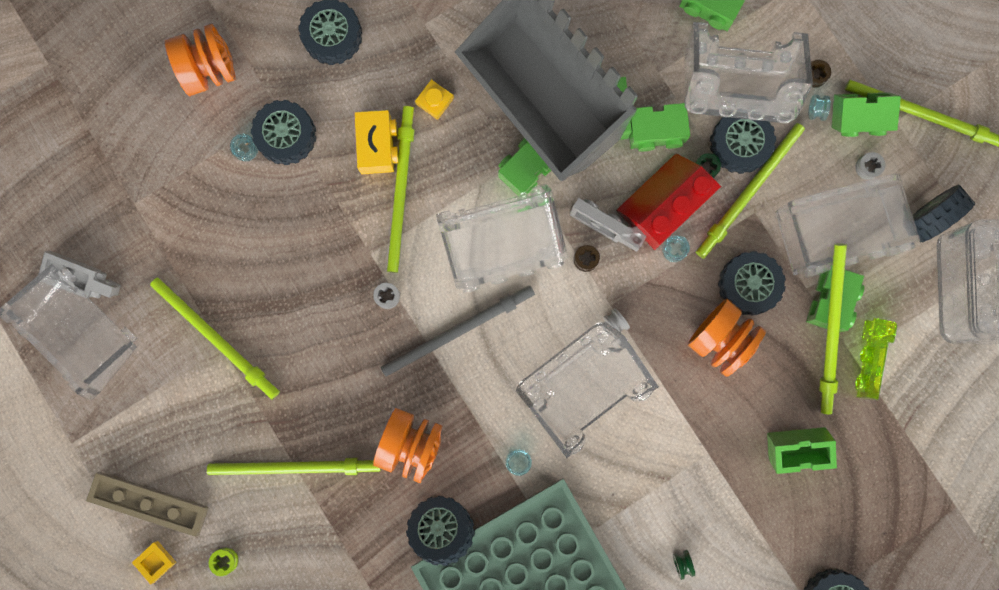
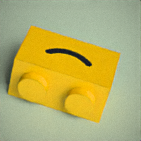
M388 110L355 112L358 170L361 174L395 172L394 164L399 163L398 147H393V136H397L396 119L391 118Z

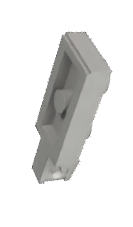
M578 198L570 212V216L616 243L619 241L636 252L646 239V236L638 227H627L618 216L605 214L590 200L585 199L583 201Z
M51 250L44 252L37 277L40 280L86 298H100L101 295L109 298L114 295L118 296L121 287L120 284L106 279L107 274L101 272V270Z

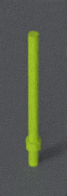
M849 79L845 90L863 97H867V93H884ZM901 98V111L968 135L970 140L978 143L987 142L999 147V134L991 132L990 128L980 124L974 126Z
M403 106L401 127L398 128L397 140L400 141L399 163H397L387 272L398 273L410 145L414 141L415 130L412 129L414 108L411 106Z
M796 123L718 224L712 225L707 232V238L696 250L698 256L705 259L716 243L722 242L727 235L726 230L805 131L801 124Z
M843 243L834 244L824 374L820 378L819 391L822 392L820 412L827 415L833 413L834 394L838 390V380L835 378L847 244Z
M155 278L150 283V286L246 375L245 379L252 386L257 385L271 400L280 393L265 378L266 374L258 366L253 367L161 279Z
M345 458V461L209 463L207 465V474L345 472V475H358V472H381V468L373 466L374 460Z

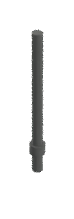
M529 285L511 296L508 293L499 298L500 302L381 366L383 374L387 377L505 311L509 313L517 308L516 305L535 295L532 287Z

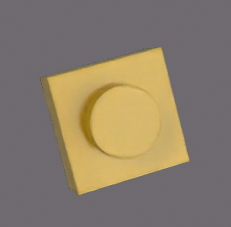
M431 79L415 100V103L438 120L453 101L454 95Z
M159 541L153 542L132 562L150 584L155 583L177 563Z

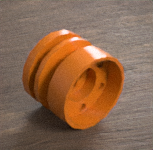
M213 24L204 26L206 37L200 29L193 30L195 44H192L185 34L165 40V48L170 64L181 87L189 97L209 90L207 76H210L216 86L223 85L222 75L228 83L236 80L234 63L229 48Z
M728 299L722 301L709 314L687 344L701 357L708 355L714 350L716 353L711 361V365L717 367L723 363L720 373L725 377L733 374L750 360L766 334V330L761 326H757L751 331L754 325V320L751 318L738 325L737 321L742 314V310Z
M395 408L379 442L373 466L393 472L399 461L403 462L402 477L408 478L412 468L416 467L414 481L421 483L427 472L431 470L441 445L443 425L435 423L429 435L426 433L429 420L424 419L416 430L412 428L414 414Z

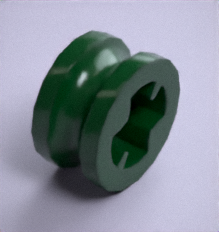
M711 153L701 155L695 163L701 166V164L703 165L706 161H709L710 167L714 168L709 174L714 178L721 170L720 159Z
M684 550L682 555L673 553V561L680 580L685 579L686 575L694 577L695 569L688 550Z

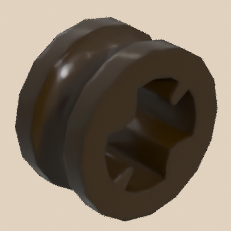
M814 60L804 69L802 75L805 84L812 88H819L828 81L832 72L830 65L826 61ZM815 69L820 70V77L818 79L813 77Z
M590 245L579 247L573 257L575 267L582 272L594 270L600 260L598 250ZM585 252H590V257L593 256L594 261H590L587 266L583 265V260L580 261L579 256H583Z

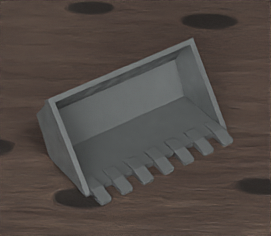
M502 0L456 49L455 53L560 181H564L569 176L587 169L621 139L627 125L637 111L634 103L638 96L630 86L624 92L617 87L621 75L614 67L609 68L607 73L600 67L604 55L597 47L593 48L589 54L584 48L588 38L581 28L576 29L574 35L568 29L571 16L565 9H561L558 15H556L552 10L555 0Z

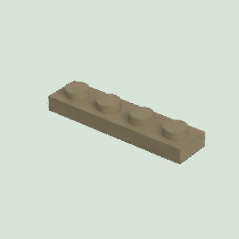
M102 472L95 474L86 499L87 502L195 537L200 535L209 508Z

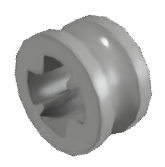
M869 152L856 162V172L862 179H874L884 171L885 160L880 154ZM870 160L873 162L871 165L875 164L876 169L871 172L868 171L869 167L865 168V163Z
M381 283L374 290V300L381 308L392 309L399 303L400 292L393 284ZM388 288L392 289L393 292L391 294L395 295L394 299L382 303L381 291L387 292Z
M614 308L611 310L612 314L610 316L605 315L603 319L613 333L619 337L622 335L621 331L623 329L628 330L630 326L621 313Z

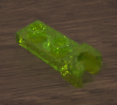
M874 318L873 321H865L861 340L867 342L860 354V361L863 362L861 374H858L855 381L857 398L866 400L879 399L888 344L895 341L896 322Z

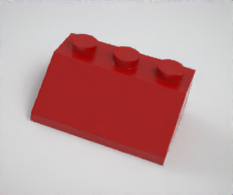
M676 153L616 211L631 227H638L646 236L645 241L656 250L722 186L702 166Z

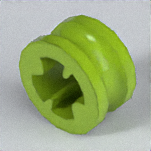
M221 548L210 556L208 562L209 569L216 576H226L236 569L238 555L231 548ZM218 556L221 558L228 556L230 559L227 562L230 565L229 568L226 566L220 568L217 563L221 561L217 559Z

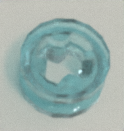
M816 94L812 96L809 104V119L815 120L816 117H819L821 121L827 119L830 111V96L824 95L823 98Z
M247 134L236 135L230 143L232 154L245 162L254 159L258 149L252 141L253 138ZM242 142L246 145L250 143L248 145L250 150L247 153L244 151L238 153V150H241L239 145Z
M679 235L671 236L667 239L662 248L664 257L671 262L683 260L690 251L689 242L686 238ZM673 242V245L677 242L682 245L680 247L682 255L679 256V253L675 254V256L670 253L672 247L669 244Z
M515 449L507 455L505 465L511 474L522 476L530 470L532 460L526 451ZM519 454H522L524 456L523 462L526 466L522 470L518 467V471L512 468L514 463L511 459L514 455L518 458Z

